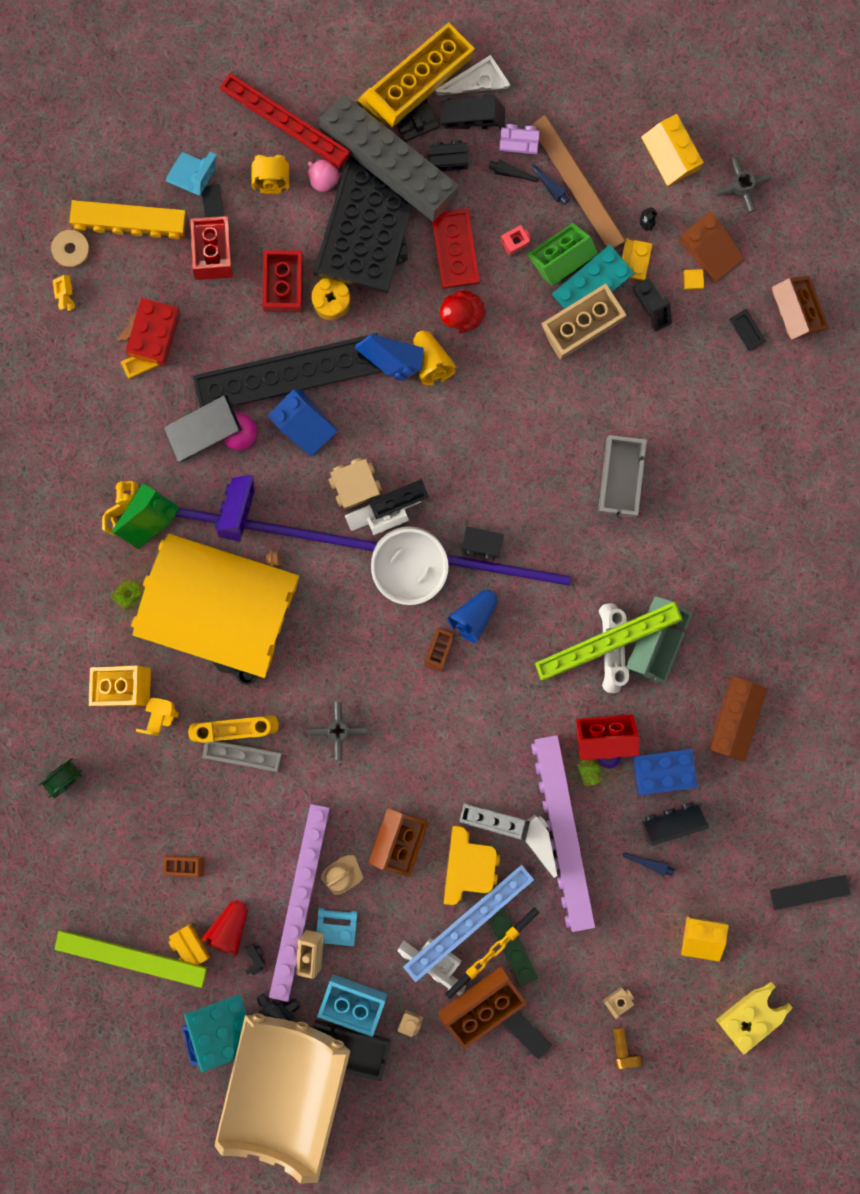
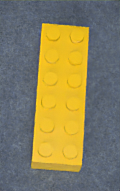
M448 22L369 89L366 101L393 127L468 63L472 58L475 48Z

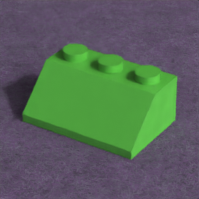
M571 223L529 252L527 256L544 280L553 286L570 273L576 271L577 268L589 262L598 255V252L591 237L574 223Z

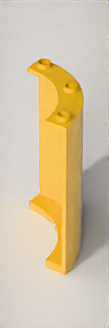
M168 533L166 539H162L159 544V553L150 576L146 575L143 583L145 590L137 616H134L131 627H134L133 636L265 678L271 665L276 647L275 642L278 634H280L286 609L289 608L297 588L299 575Z

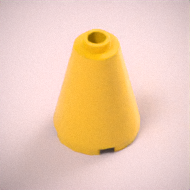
M422 330L416 333L413 339L414 345L424 348L422 369L419 371L422 384L435 385L433 382L435 380L441 379V382L450 378L456 372V365L430 332Z

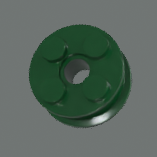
M73 758L60 765L38 784V786H43L49 793L48 798L53 797L55 799L68 789L66 785L70 787L83 777L81 774L83 770L77 769L72 763Z

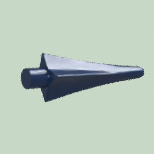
M532 165V169L542 180L555 201H561L564 205L569 202V198L565 194L567 190L546 176L535 165Z
M623 853V857L635 861L663 877L665 874L669 876L674 874L675 869L668 867L669 864Z

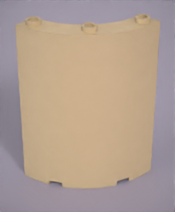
M259 1013L245 1015L214 1146L222 1156L247 1158V1155L250 1154L259 1156V1161L273 1166L278 1163L284 1166V1171L293 1176L300 1184L318 1183L350 1050L342 1041L308 1027L307 1023H296L284 1019L266 1017Z

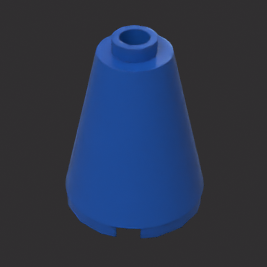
M482 590L449 615L447 618L449 625L453 629L457 627L462 632L459 635L472 643L477 642L498 603L497 595L492 590Z

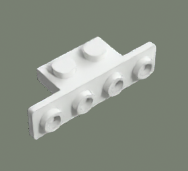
M421 501L378 519H375L370 505L345 515L351 531L369 524L373 535L409 521L404 509L419 504Z
M429 938L421 950L430 944L433 939ZM403 941L398 949L401 956L407 960H411L420 952L406 941ZM450 952L427 973L436 982L442 983L450 989L458 981L452 974L462 960ZM466 985L456 993L458 996L464 993Z

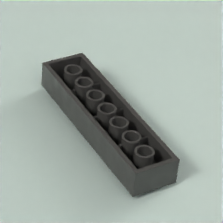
M343 94L319 118V131L350 150V156L431 221L434 222L458 197L459 185L347 95Z

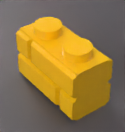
M191 923L169 936V945L174 952L178 951L180 955L179 960L199 965L211 957Z

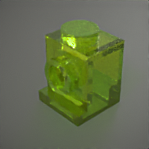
M124 580L110 598L123 609L128 610L140 596V586L133 580L130 582ZM130 590L132 594L127 598L125 592Z
M580 759V763L576 764L584 787L603 781V778H598L597 775L600 774L597 762L593 763V760Z

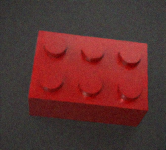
M264 250L262 301L264 312H302V251Z
M141 298L125 351L127 355L165 367L181 314L179 308Z
M633 714L576 719V740L581 760L590 761L593 759L639 756V735Z

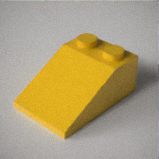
M143 666L90 668L89 706H147L150 699L151 668Z

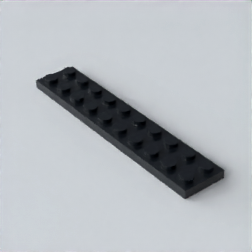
M366 335L193 375L200 408L224 395H228L233 407L289 394L293 389L306 390L383 371L355 349L356 344L369 336Z

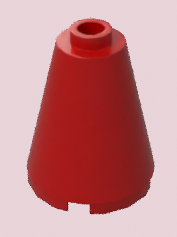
M236 900L235 903L230 902L203 935L201 941L205 942L208 940V945L224 953L232 952L231 956L236 957L248 914V909L245 908L246 904L239 900Z

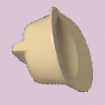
M353 855L341 857L329 865L321 875V880L334 895L345 893L363 879L357 860Z

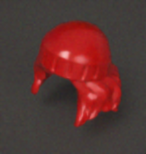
M458 291L444 299L440 308V317L446 326L459 329V334L479 327L486 314L485 304L479 296L471 291Z

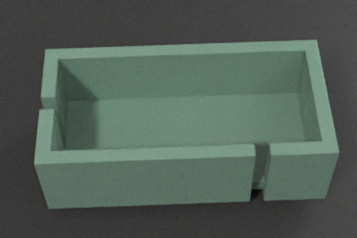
M655 596L650 605L649 612L668 605L673 601ZM677 604L683 621L674 625L687 629L693 613ZM667 627L637 640L626 668L647 679L665 684L685 632Z

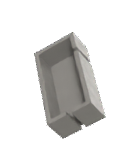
M608 435L606 438L598 514L615 516L619 512L618 516L636 518L638 516L646 439Z

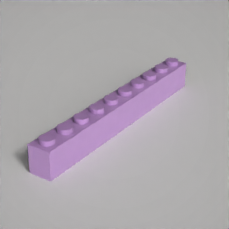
M558 735L534 739V744H531L533 755H537L538 763H535L536 773L541 775L542 782H538L540 793H544L546 800L542 801L544 813L548 812L549 820H546L548 824L547 830L548 832L552 831L553 839H550L552 851L556 852L557 858H554L556 870H559L560 873L557 882L559 889H563L564 897H561L563 909L566 908L568 916H564L566 927L570 928L572 932L595 928Z
M310 804L269 998L287 1002L290 999L297 966L298 939L304 933L331 807Z

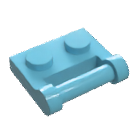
M319 907L316 932L324 934V944L354 946L358 911H332ZM324 918L351 920L350 925L323 923Z

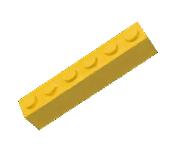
M72 200L69 223L77 231L93 229L94 232L104 233L105 230H108L118 235L130 232L134 236L150 234L151 237L161 238V235L169 236L170 239L179 240L180 237H185L187 214L185 210Z

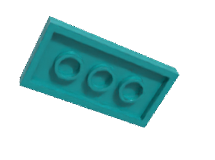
M609 244L553 292L552 296L565 309L604 284H607L613 293L633 276L634 272Z

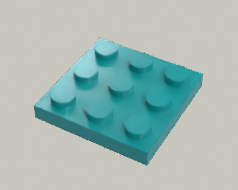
M240 994L184 1014L201 1072L235 1060L246 1015Z

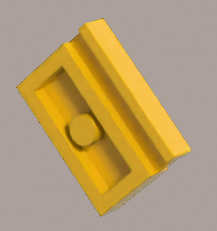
M626 238L622 259L634 272L630 279L645 281L653 244Z

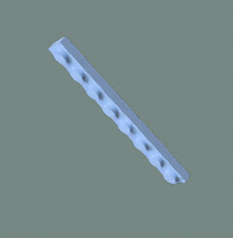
M520 865L403 966L405 971L414 982H417L534 879Z

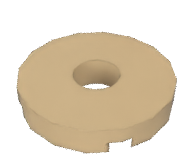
M76 230L60 232L54 238L51 245L54 259L60 265L69 268L81 266L87 260L90 251L87 239ZM69 244L75 245V251L71 254L66 253L65 250Z

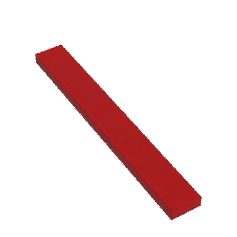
M232 73L227 76L219 87L221 91L338 168H341L350 156V150Z

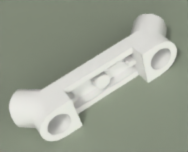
M604 604L599 609V614L603 621V633L627 623L626 614L621 609H618L616 604ZM624 646L604 655L605 677L602 687L608 693L620 692L622 686L629 680V669L625 667Z

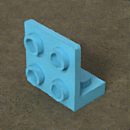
M182 152L167 175L166 182L200 196L216 169L217 154L209 152L206 158L200 160Z

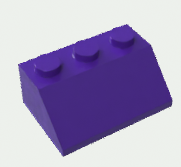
M253 475L234 477L231 483L227 484L225 489L226 501H222L220 507L222 515L220 519L217 518L215 524L218 537L241 542L255 493Z

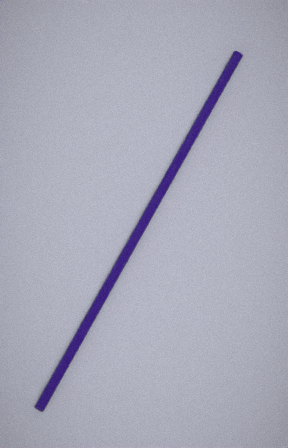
M180 508L175 515L176 517L216 523L217 518H221L219 514ZM248 519L244 528L374 551L378 543ZM447 555L449 565L570 585L571 576Z

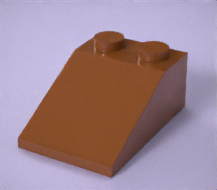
M711 211L685 231L679 239L683 247L715 283L744 259L724 226Z

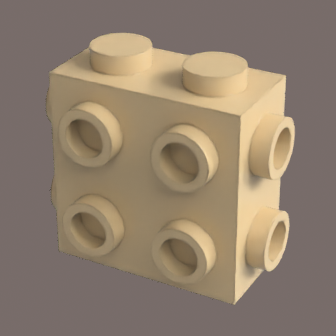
M357 458L351 461V465L346 467L340 465L333 468V472H330L332 478H329L332 490L337 489L339 495L335 497L339 507L343 506L344 510H348L380 496L379 492L382 491L378 480L374 481L372 474L375 471L371 462L367 463L366 459Z

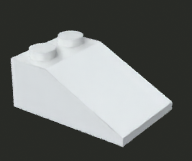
M533 815L528 819L530 825L526 843L555 878L557 871L549 832L546 829L548 824L541 816Z

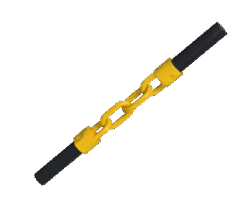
M534 907L514 927L512 926L506 932V936L502 940L497 941L482 959L476 961L445 995L451 999L471 979L473 980L485 968L486 963L493 956H497L510 940L513 941L519 935V932L540 912ZM500 943L502 947L495 953L493 949ZM479 963L480 965H483L480 969L477 970L476 966Z

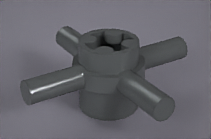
M738 157L731 159L736 177L732 185L716 189V196L719 197L734 192L736 195L744 197L748 212L751 213L756 211L751 197L755 185L772 180L771 174L767 173L754 178L751 173L743 172ZM740 181H742L743 184L748 183V187L742 188Z
M334 702V721L328 727L309 728V735H327L330 740L335 742V760H342V742L349 735H367V727H349L342 720V702ZM338 725L341 729H344V733H341L340 737H336V734L333 733V729Z

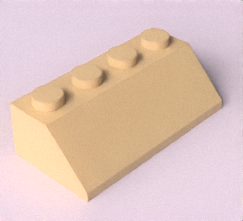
M604 284L544 321L541 325L550 345L561 360L624 321L626 314L607 284Z

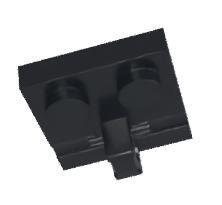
M427 98L397 123L404 142L439 128Z

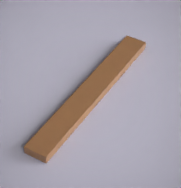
M542 116L531 125L536 127L537 131H540V143L606 247L610 244L616 249L626 242V239L548 116Z

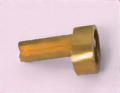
M624 1027L614 1028L613 1035L617 1058H615L616 1069L643 1066L642 1055L629 1056Z

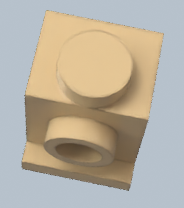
M620 987L605 998L603 1002L614 1018L617 1019L621 1014L634 1006L632 1000L635 998L628 989L624 991ZM620 999L624 1000V1004L622 1006L617 1005V1002Z
M405 1010L398 1026V1032L410 1037L416 1036L421 1027L423 1017Z

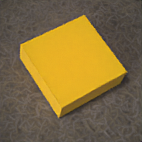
M703 269L683 271L684 290L704 289Z

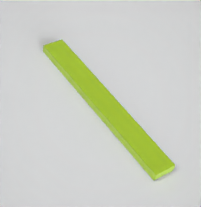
M674 601L536 662L535 665L541 681L548 680L681 622L683 618L677 603Z
M64 930L58 931L55 950L200 988L204 987L208 967Z

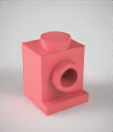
M520 225L501 235L500 241L510 257L529 246L531 236L528 230H524ZM519 239L520 243L514 244L513 240Z

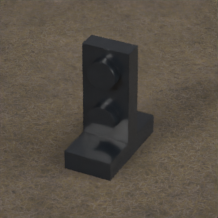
M650 279L632 287L636 297L650 316L651 325L655 332L672 324L670 302L667 297L662 299Z

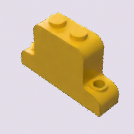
M452 826L443 902L447 905H455L462 901L463 891L488 893L492 890L493 886H497L498 874L494 873L495 866H499L500 855H497L495 848L491 845L469 843L470 831H466L462 826Z

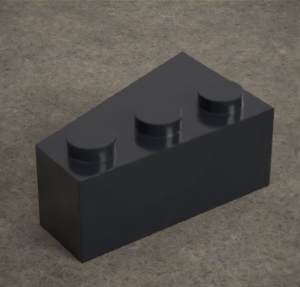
M485 94L483 97L477 98L475 96H466L465 99L448 98L445 101H441L440 123L445 129H470L472 126H482L483 130H487L488 126H499V130H501L502 127L505 128V107L492 94Z

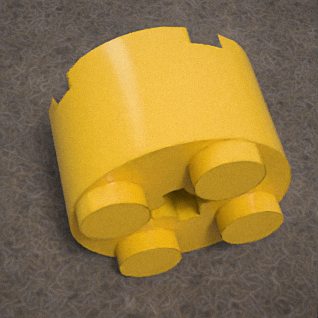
M255 156V160L251 164V186L253 190L256 191L257 188L263 194L282 193V189L286 188V191L289 189V163L285 160V156Z
M327 278L321 279L312 291V303L316 313L326 320H336L343 317L348 312L351 303L347 286L343 282ZM331 296H333L335 300H331V302H328V298H331Z

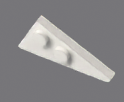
M490 55L437 88L435 92L438 96L500 90L508 89L510 83Z

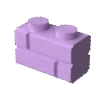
M506 124V128L502 127L499 151L538 155L540 131H537L536 127L525 126V129H517L518 125Z

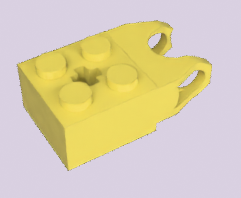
M772 982L764 987L754 989L716 1019L717 1023L743 1054H746L780 1026L786 1015L793 1008L789 1003L776 1009L769 1008L767 1000L772 990L776 987ZM744 1021L749 1023L747 1028L741 1029L743 1027L741 1024Z

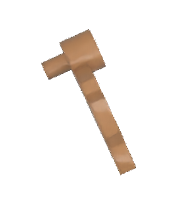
M136 315L130 317V324L124 328L121 335L116 339L117 341H126L130 337Z

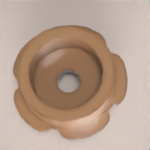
M270 550V554L266 555L267 565L271 567L280 566L279 551L273 552V550Z

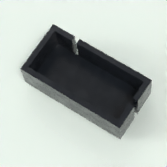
M315 1020L314 1029L342 1041L350 1050L345 1073L377 1081L382 1080L391 1043L390 1038L378 1035L371 1037L338 1025L334 1029L330 1023Z

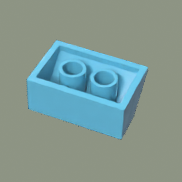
M332 974L317 1017L373 1037L387 993Z

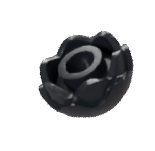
M646 208L641 213L640 226L645 231H652V227L656 224L655 217L657 212L654 208Z

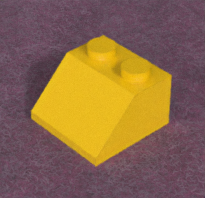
M687 916L681 955L720 962L726 945L729 925L724 922Z

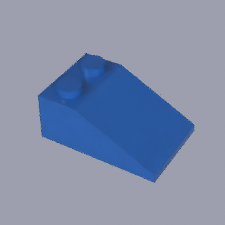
M370 334L356 344V350L385 374L395 377L398 381H404L422 369L423 347Z
M293 389L267 415L285 435L311 457L338 432L336 427L301 389Z

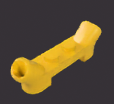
M274 715L193 723L189 727L188 734L191 741L201 743L262 737L275 734L278 731L279 723Z

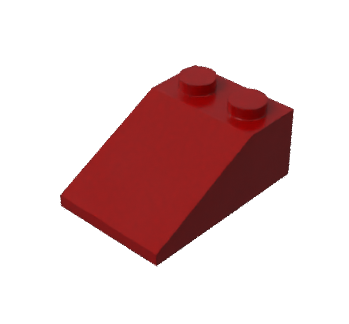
M228 216L190 219L192 269L195 280L233 278Z

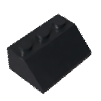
M689 802L681 805L682 809L676 811L674 808L664 810V814L656 816V813L645 816V820L641 821L648 844L654 846L708 829V824L700 806Z

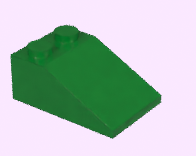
M142 484L111 532L139 549L171 523L180 507L157 491Z

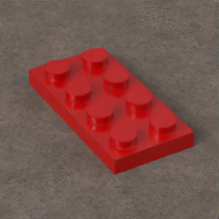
M469 209L442 212L434 222L432 221L442 289L480 284Z

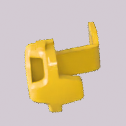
M120 481L115 487L117 490V505L108 509L103 515V531L113 536L115 534L111 532L113 529L108 527L107 521L111 518L113 528L118 522L116 517L124 513L139 490L138 483L134 481ZM130 490H131V494H130V495L123 493V492H126V491H130Z
M158 698L149 699L145 710L151 712L147 730L136 729V732L159 736L162 725L170 727L174 718L179 717V712L176 711L174 703Z

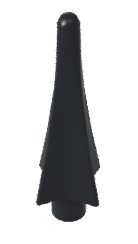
M499 159L498 163L490 161L488 168L495 170L494 174L521 178L534 182L539 181L537 177L529 175Z

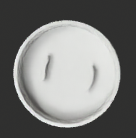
M401 527L387 533L377 543L371 558V573L376 587L385 597L399 604L416 605L428 601L441 590L448 574V559L442 544L433 534L418 527Z

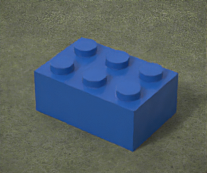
M692 749L632 756L637 795L698 787Z

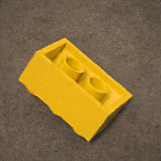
M678 114L661 121L641 137L667 186L701 170L704 162Z

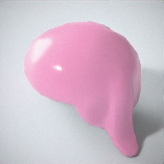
M318 160L314 164L310 161L308 162L310 167L308 170L310 184L315 190L319 192L330 191L341 180L343 173H339L338 168L328 160Z

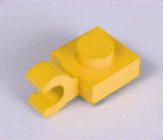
M63 275L54 279L55 299H59V309H66V305L68 311L75 309V304L69 297L72 295L70 276Z

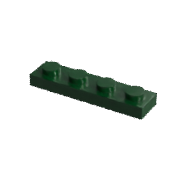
M504 907L488 919L498 941L502 940L506 936V932L513 926ZM518 936L513 941L510 940L503 951L522 987L538 979Z

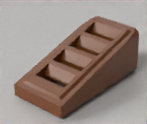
M437 628L424 663L425 667L439 672L443 671L455 637L454 633ZM438 636L449 639V641L446 642L438 639ZM436 643H438L440 645L446 646V649L437 647L435 645ZM433 650L444 654L443 657L433 654ZM433 658L435 660L441 661V663L432 661L430 659Z
M163 856V875L204 876L205 857ZM171 860L174 861L173 871H170ZM179 861H181V871H178ZM187 861H189V872H186Z

